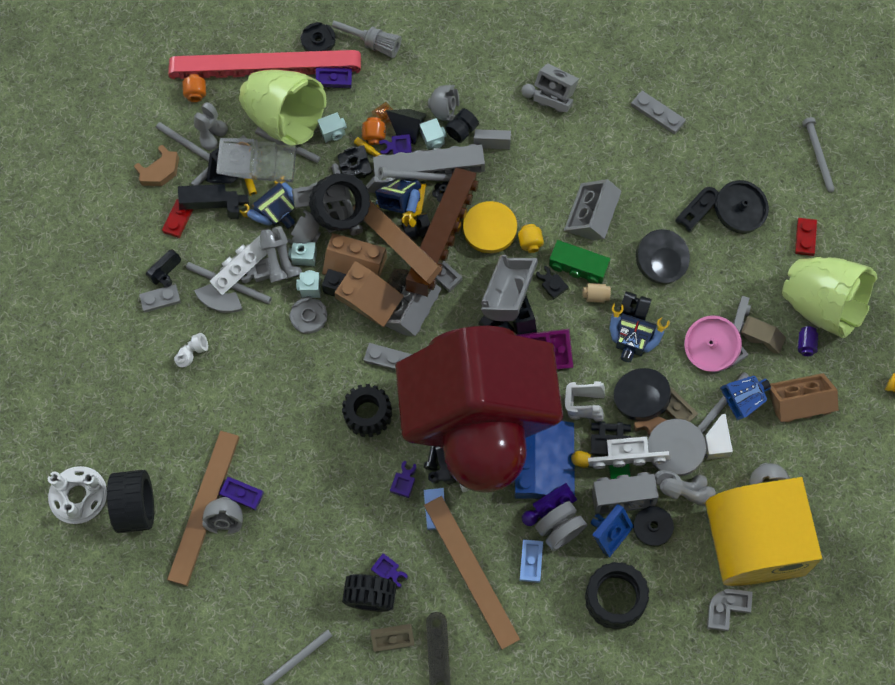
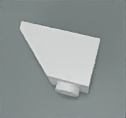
M722 414L705 436L707 460L730 457L733 452L726 414Z

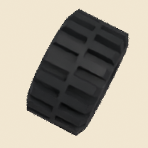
M366 384V387L358 385L357 390L352 388L350 390L351 394L347 393L345 396L346 401L343 400L342 403L345 423L350 430H353L354 434L360 433L361 437H365V434L373 437V433H376L378 436L381 434L380 430L383 429L385 431L387 424L390 425L392 407L388 395H385V391L382 388L379 390L376 385L373 388L370 384ZM364 403H374L379 407L376 415L371 418L364 419L356 415L358 407Z
M349 575L345 580L342 603L352 608L367 611L387 612L393 610L397 584L390 579L379 576Z

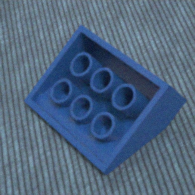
M561 421L551 428L526 438V461L522 472L515 480V499H541L565 483L568 484L575 495V466L571 461V456L574 453V423Z

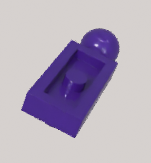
M565 483L533 503L536 510L525 511L522 515V522L526 526H533L537 523L538 517L543 518L565 502L570 501L574 503L577 501V498L568 484Z

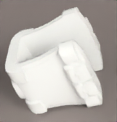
M594 381V384L576 385V382L569 383L566 387L565 407L569 418L574 420L591 418L596 422L603 421L604 413L601 406H574V396L604 398V383Z

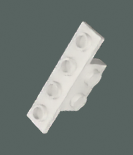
M260 235L246 246L242 244L235 251L237 254L233 258L228 257L223 261V267L220 269V272L209 281L221 295L228 291L267 255L266 250H261Z
M647 437L607 440L608 456L588 458L589 467L602 469L605 468V465L623 467L625 464L633 463V465L639 466L646 464L645 462L653 461L655 464H662L666 460H670L669 451L649 453Z

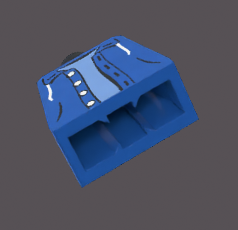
M751 376L723 385L720 389L735 418L740 420L747 417L767 401L764 392L771 389V385L767 379L758 382L756 376Z

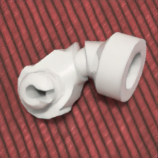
M203 333L193 335L191 341L187 342L188 345L185 344L184 347L180 348L178 354L174 357L176 365L187 367L193 361V351L202 353L208 350V341Z

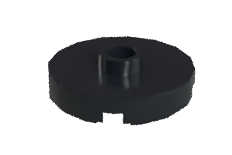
M321 22L306 26L300 37L302 47L306 52L331 51L336 42L334 30L331 26Z
M649 506L642 509L634 520V533L637 539L647 546L658 547L665 544L671 538L674 531V522L671 515L666 510L657 506ZM651 523H656V524H657V528H656V529L651 528L650 524H651Z

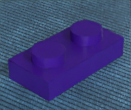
M316 68V80L321 82L323 87L351 88L352 69Z
M227 477L219 495L256 511L264 492L236 479Z

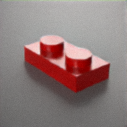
M176 199L162 232L180 238L193 209L179 210V201Z
M798 218L795 254L815 255L817 220Z

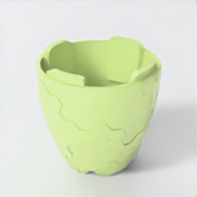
M263 70L251 73L248 80L241 86L239 95L241 106L249 118L269 136L288 145L303 144L313 137L314 131L318 126L317 120L322 118L323 110L327 103L326 93L321 82L306 74L284 70Z
M815 257L799 259L788 271L790 279L785 280L782 294L794 309L818 328L845 338L855 327H859L863 323L869 311L868 303L873 284L877 280V274L869 266L840 258Z

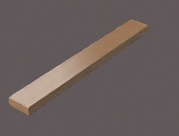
M370 200L369 212L365 216L364 221L426 282L431 284L442 268Z
M223 431L219 433L167 579L170 582L188 586L207 532L202 525L203 513L211 501L219 498V493L223 487L240 438L238 435Z
M440 496L425 504L424 507L500 648L503 650L519 641V636L443 497Z

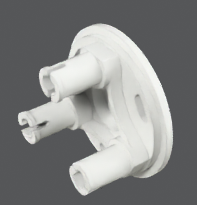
M78 466L69 468L60 474L58 472L50 473L51 477L48 476V482L51 486L48 493V502L51 511L58 519L70 524H80L93 519L100 513L107 499V487L104 479L98 472L88 467ZM77 472H83V473H84L83 475H80V476L75 475V473H77ZM75 486H83L86 489V496L82 502L77 504L70 502L68 499L69 491ZM56 501H58L60 504L59 509H57L55 505ZM98 502L95 508L92 509L93 504Z

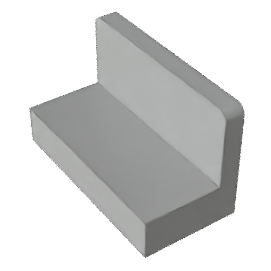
M475 129L474 144H482V147L487 149H510L511 131Z

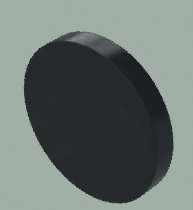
M744 180L729 182L718 192L715 199V211L718 219L726 228L733 232L744 234L753 232L767 219L769 212L767 198L763 191L751 182Z
M658 229L645 235L638 243L636 263L640 272L648 280L657 284H669L680 279L686 273L690 263V253L685 241L678 234L670 230Z
M649 368L635 369L623 375L617 382L614 389V401L619 412L626 418L634 421H647L658 417L667 409L671 401V389L668 380L660 372Z

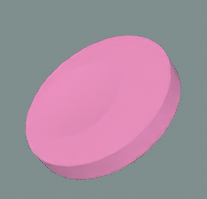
M706 316L694 322L687 331L684 341L685 352L688 359L699 369L707 372L723 371L732 366L738 359L742 348L741 335L736 326L726 318Z

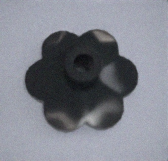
M448 182L437 183L434 186L435 190H433L432 195L437 198L438 202L441 201Z

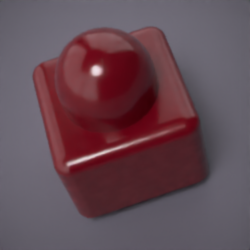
M471 326L445 332L435 337L429 343V346L395 364L403 439L412 444L444 448L445 462L450 474L459 484L475 492H496L513 483L525 465L527 455L526 438L559 424L563 419L554 345L550 342L517 336L513 331L503 327Z

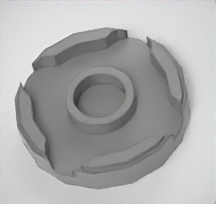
M306 297L294 303L289 317L292 326L297 331L312 334L324 327L328 314L325 305L320 300Z

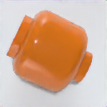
M197 74L189 75V77L183 80V96L190 102L201 101L206 96V81Z
M367 118V121L362 124V138L368 141L369 145H379V141L384 140L386 137V125L380 118Z

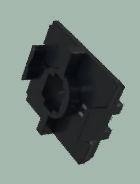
M364 145L351 147L337 155L342 173L352 174L358 179L361 177L365 178L366 175L372 173ZM358 161V164L352 166V162Z

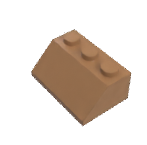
M332 233L326 249L322 274L326 275L328 269L347 274L356 261L380 277L387 259L386 248Z
M824 373L770 384L771 389L768 390L775 415L781 422H791L794 419L811 418L814 415H827L831 412L839 411L838 391Z

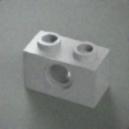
M547 63L539 70L534 86L566 101L573 95L579 78Z

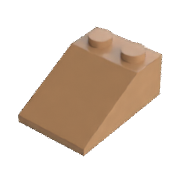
M356 261L335 291V299L383 328L404 297L403 294Z

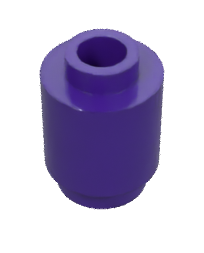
M802 327L799 332L798 352L803 356L810 357L818 352V333L814 327Z

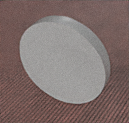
M670 419L660 423L649 436L648 451L649 453L669 451L670 460H666L662 464H655L654 461L651 463L657 470L673 472L679 477L694 472L702 464L706 453V442L702 432L693 423L683 419Z

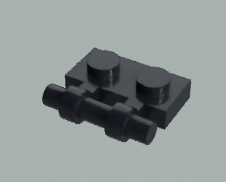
M605 421L591 423V431H599V435L591 434V455L608 456L607 440L631 438V436H623V432H631V424H623V422L611 424L605 423ZM605 431H615L617 435H605Z

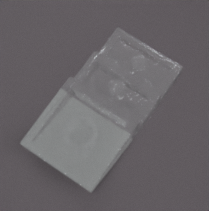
M220 138L216 172L217 174L254 180L293 182L297 148L294 145H277L276 142H258L257 139Z

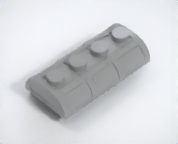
M500 255L481 302V311L487 318L495 321H513L518 317L535 268L537 267L538 259L507 258L506 255Z

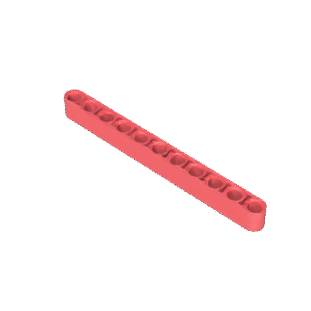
M356 50L173 56L169 59L168 76L171 79H185L191 74H197L202 78H210L211 76H216V78H226L228 76L245 77V75H251V73L263 70L294 71L312 75L316 74V68L352 69V72L356 71V73H359L361 71V53Z

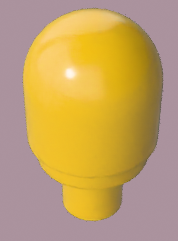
M575 451L571 456V461L575 466L588 468V458H591V454L584 451Z

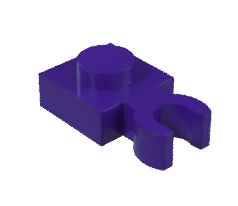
M410 134L392 136V142L387 140L379 141V144L387 145L386 150L380 151L381 154H388L390 151H393V155L399 152H412Z
M403 461L401 465L402 474L396 472L390 493L409 498L415 483V478L411 477V475L416 472L417 467L416 464H413L412 469L407 470L405 468L407 462Z
M384 553L371 568V571L377 576L387 579L391 578L397 584V588L402 587L397 582L399 577L408 579L405 572L397 571L399 565Z

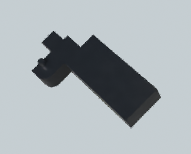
M225 184L178 186L179 210L227 208V216L230 219H239L238 205H249L248 195H237V191H226Z

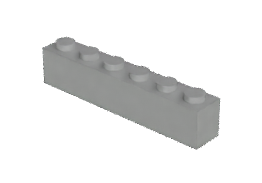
M470 144L464 147L452 146L446 149L435 148L429 151L417 150L411 153L399 152L394 155L381 154L373 157L376 177H378L379 167H386L387 170L438 174H453L455 168L475 173L485 172L482 144Z

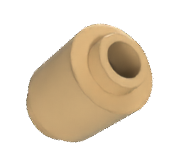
M587 283L586 287H583L582 298H586V302L605 303V301H610V286Z

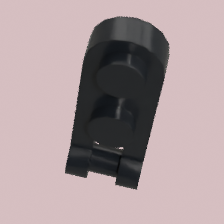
M713 187L704 188L680 213L675 222L679 225L682 224L686 227L685 230L690 233L715 206L718 191ZM688 215L693 218L691 222L686 219Z

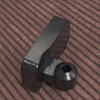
M173 249L169 250L146 272L148 279L154 285L160 282L164 287L171 286L172 279L168 274L181 262L179 254Z
M436 447L441 470L430 472L428 480L434 484L439 481H444L448 485L456 483V480L447 468L444 448Z

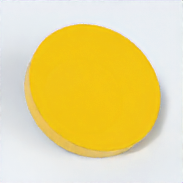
M494 201L482 202L467 212L463 222L464 236L469 245L477 251L497 253L505 250L513 243L517 234V220L514 213L506 205Z

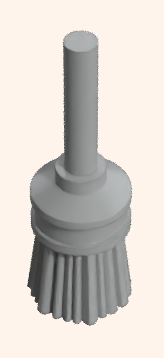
M335 20L332 23L333 28L360 37L364 41L365 48H371L373 51L378 50L391 58H394L400 49L402 38L399 35L383 32L381 29H376L373 26L369 30L362 31Z

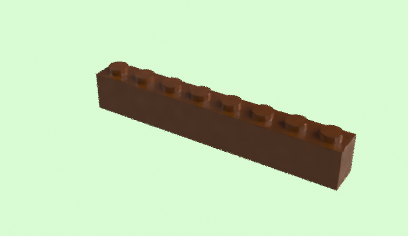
M455 168L420 246L441 268H443V261H446L448 258L449 247H452L454 244V235L460 230V221L465 219L466 207L471 205L472 193L477 191L479 181H476L477 173ZM411 267L406 277V291L428 297L430 291L435 289L436 278L429 284Z

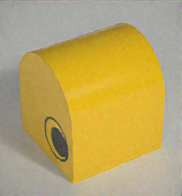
M802 477L737 487L718 493L706 500L705 505L724 585L745 586L803 577L822 560Z

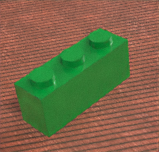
M557 240L549 259V266L557 272L565 271L574 278L582 277L587 279L589 283L602 284L611 258Z

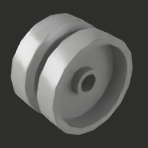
M570 501L553 509L535 526L541 536H548L546 543L552 551L563 547L587 527V523L581 516L574 517L577 510Z

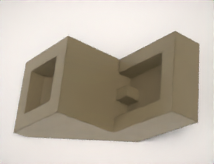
M747 316L741 330V334L750 343H763L771 352L777 354L780 353L786 339L777 327L751 316Z

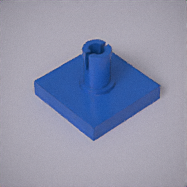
M619 504L614 507L606 518L596 514L595 518L597 520L594 518L591 520V525L597 527L593 537L602 552L609 558L634 528L624 507Z

